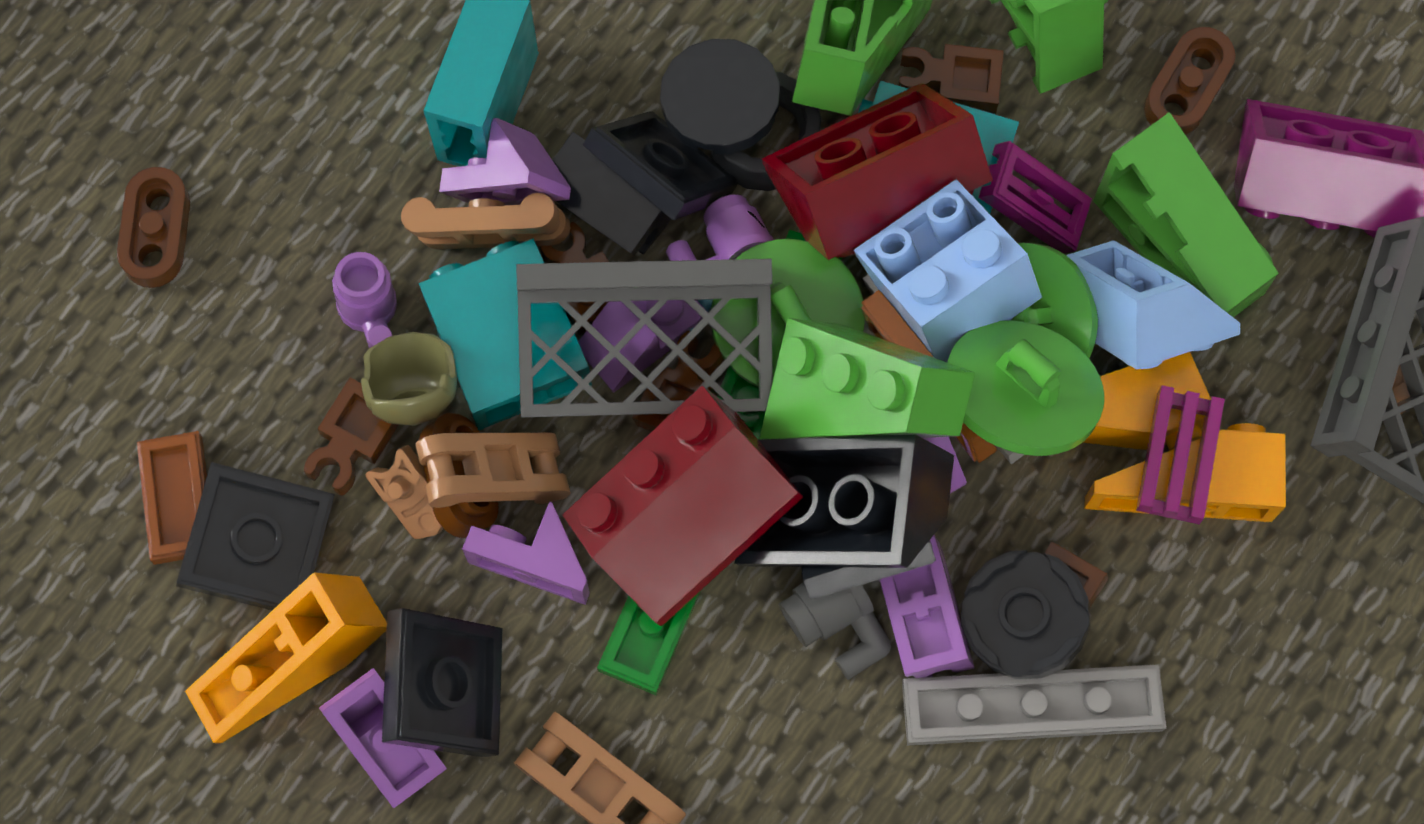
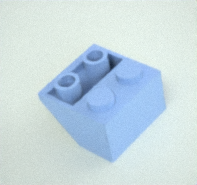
M957 179L854 249L856 257L877 289L882 292L933 357L947 362L956 342L968 331L998 321L1011 320L1042 298L1028 254Z
M1114 240L1066 255L1080 269L1096 305L1098 330L1095 344L1136 370L1157 367L1164 360L1190 351L1207 350L1214 343L1240 335V322L1193 285Z

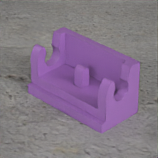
M933 535L930 541L936 561L929 565L880 579L904 674L906 677L913 675L916 679L932 677L933 673L952 669V672L957 673L975 668L967 638L961 627V615L943 549L935 535Z

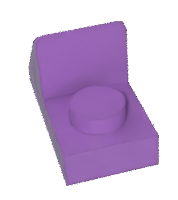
M494 118L491 122L487 158H471L468 161V166L443 168L439 192L467 203L474 199L487 198L502 201L505 205H519L525 197L537 192L546 194L553 201L569 200L571 187L534 134L499 118Z
M668 300L650 320L677 345L680 337L687 330L690 331L702 318L684 300ZM695 300L705 310V308L699 303V301ZM657 301L631 302L646 314ZM608 302L591 325L615 347L635 326L639 319L622 302ZM644 325L619 352L642 372L671 349ZM588 331L578 341L585 359L593 369L609 353ZM615 357L598 373L613 393L635 377Z
M549 502L532 546L525 545L527 540L525 536L504 526L491 525L489 531L471 526L462 548L469 564L586 605L590 594L587 579L552 502Z
M373 668L320 706L319 709L391 806L395 808L447 768L434 750L382 743L384 681Z

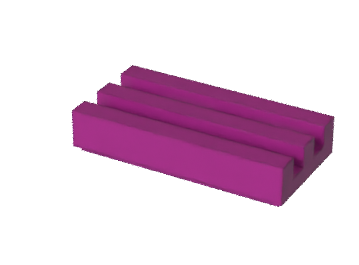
M1011 141L995 144L992 155L998 161L997 164L988 165L993 181H991L990 185L981 187L978 198L1050 247L1062 253L1076 252L1092 198ZM1012 171H1016L1040 189L1034 190L1015 177ZM1053 198L1061 202L1069 209H1072V215H1070L1065 210L1054 204Z
M1164 385L1160 387L1157 393L1136 511L1198 525L1204 520L1225 399L1212 396L1210 400L1199 398L1200 393L1187 391L1184 395L1175 393L1173 387ZM1172 408L1181 410V417L1166 500L1161 501L1154 498L1170 410ZM1196 414L1205 417L1189 507L1180 505L1195 417Z

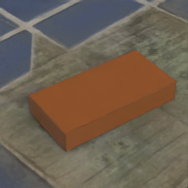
M199 431L137 442L149 557L154 565L183 560L207 478L203 438Z

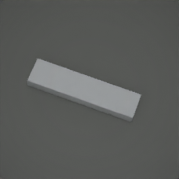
M1159 665L1059 670L1039 679H1014L997 673L918 679L907 678L902 681L907 746L1160 732L1166 729Z

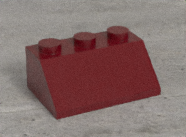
M923 83L915 85L762 158L765 170L803 237L827 260L855 254L854 249L956 179L971 195L974 193V189L993 181L973 115Z
M702 385L564 512L562 516L592 559L655 623L663 626L800 501L803 495L740 416Z

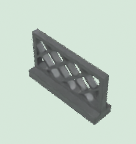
M1419 217L1379 227L1310 446L1327 457L1342 455L1348 457L1424 504V481L1421 478L1414 456L1424 450V438L1410 444L1400 414L1414 407L1424 437V378L1417 357L1424 354V344L1414 348L1409 335L1415 311L1424 333V217ZM1400 365L1410 397L1397 403L1392 387ZM1382 421L1393 449V453L1385 457L1374 451Z
M772 259L516 264L521 417L671 414L685 400H669L652 381L676 356L685 362L704 381L699 387L703 385L705 388H708L710 386L722 398L720 400L733 411H766L773 383L770 287L772 284ZM757 298V326L739 343L713 317L730 299ZM720 299L709 312L705 311L695 301ZM668 300H684L702 318L678 345L650 320ZM631 301L657 302L644 314ZM595 302L582 316L569 304ZM604 302H622L639 319L635 326L615 347L587 321ZM558 303L577 322L550 348L532 331L531 304ZM707 324L734 348L710 375L683 351ZM644 325L672 350L647 377L619 352ZM581 326L609 351L584 379L556 354ZM757 336L758 360L745 349ZM532 340L546 353L534 367L532 365ZM741 355L758 371L759 398L733 399L715 380ZM614 357L641 382L623 402H607L589 385L595 376ZM552 358L578 385L559 404H534L533 377ZM646 388L660 400L633 402ZM584 389L598 403L571 402Z

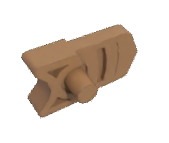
M409 445L396 451L395 461L390 469L377 467L365 474L367 480L381 499L389 505L411 537L421 539L437 535L443 530V527L434 515L433 508L429 505L423 465L420 464L419 458Z

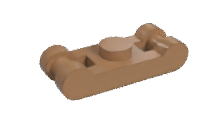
M538 192L525 197L520 205H505L504 202L499 200L481 198L469 201V207L437 208L428 199L418 197L408 201L401 212V221L404 227L417 236L423 244L434 249L491 248L508 241L523 243L533 238L537 246L556 245L567 238L571 228L569 219L557 207L555 202L546 194Z
M441 433L424 437L416 442L419 462L421 465H426L429 472L430 482L425 485L431 507H447L461 502L534 500L536 504H545L565 499L571 494L567 476L559 473L556 457L560 455V448L554 433ZM452 461H462L465 475H455Z
M556 712L542 726L546 733L532 750L525 748L514 762L515 766L590 824H625L619 817L633 799L648 811L639 824H680L686 816V813L674 802ZM567 748L580 758L564 776L553 768L552 765Z

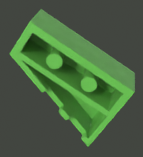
M814 0L792 102L851 116L924 19L931 7L932 0Z
M990 0L991 4L1001 1L1011 15L1017 28L1009 31L1008 35L1015 49L1027 45L1034 58L1036 76L1032 80L1040 94L1103 69L1104 4L1108 0Z
M1170 112L1112 154L1093 202L1142 257L1187 281L1232 317H1235L1266 293L1278 275V271L1274 267L1269 253L1257 242Z
M788 318L759 439L913 434L921 438L960 436L975 372L842 324Z

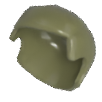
M408 332L390 336L369 348L364 354V378L361 379L362 393L368 409L377 418L391 424L415 426L438 418L454 400L457 390L454 353L450 345L434 334Z

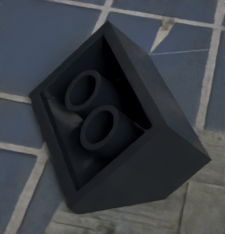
M916 434L758 439L803 495V498L735 559L734 564L749 567L908 568L948 517L954 455Z

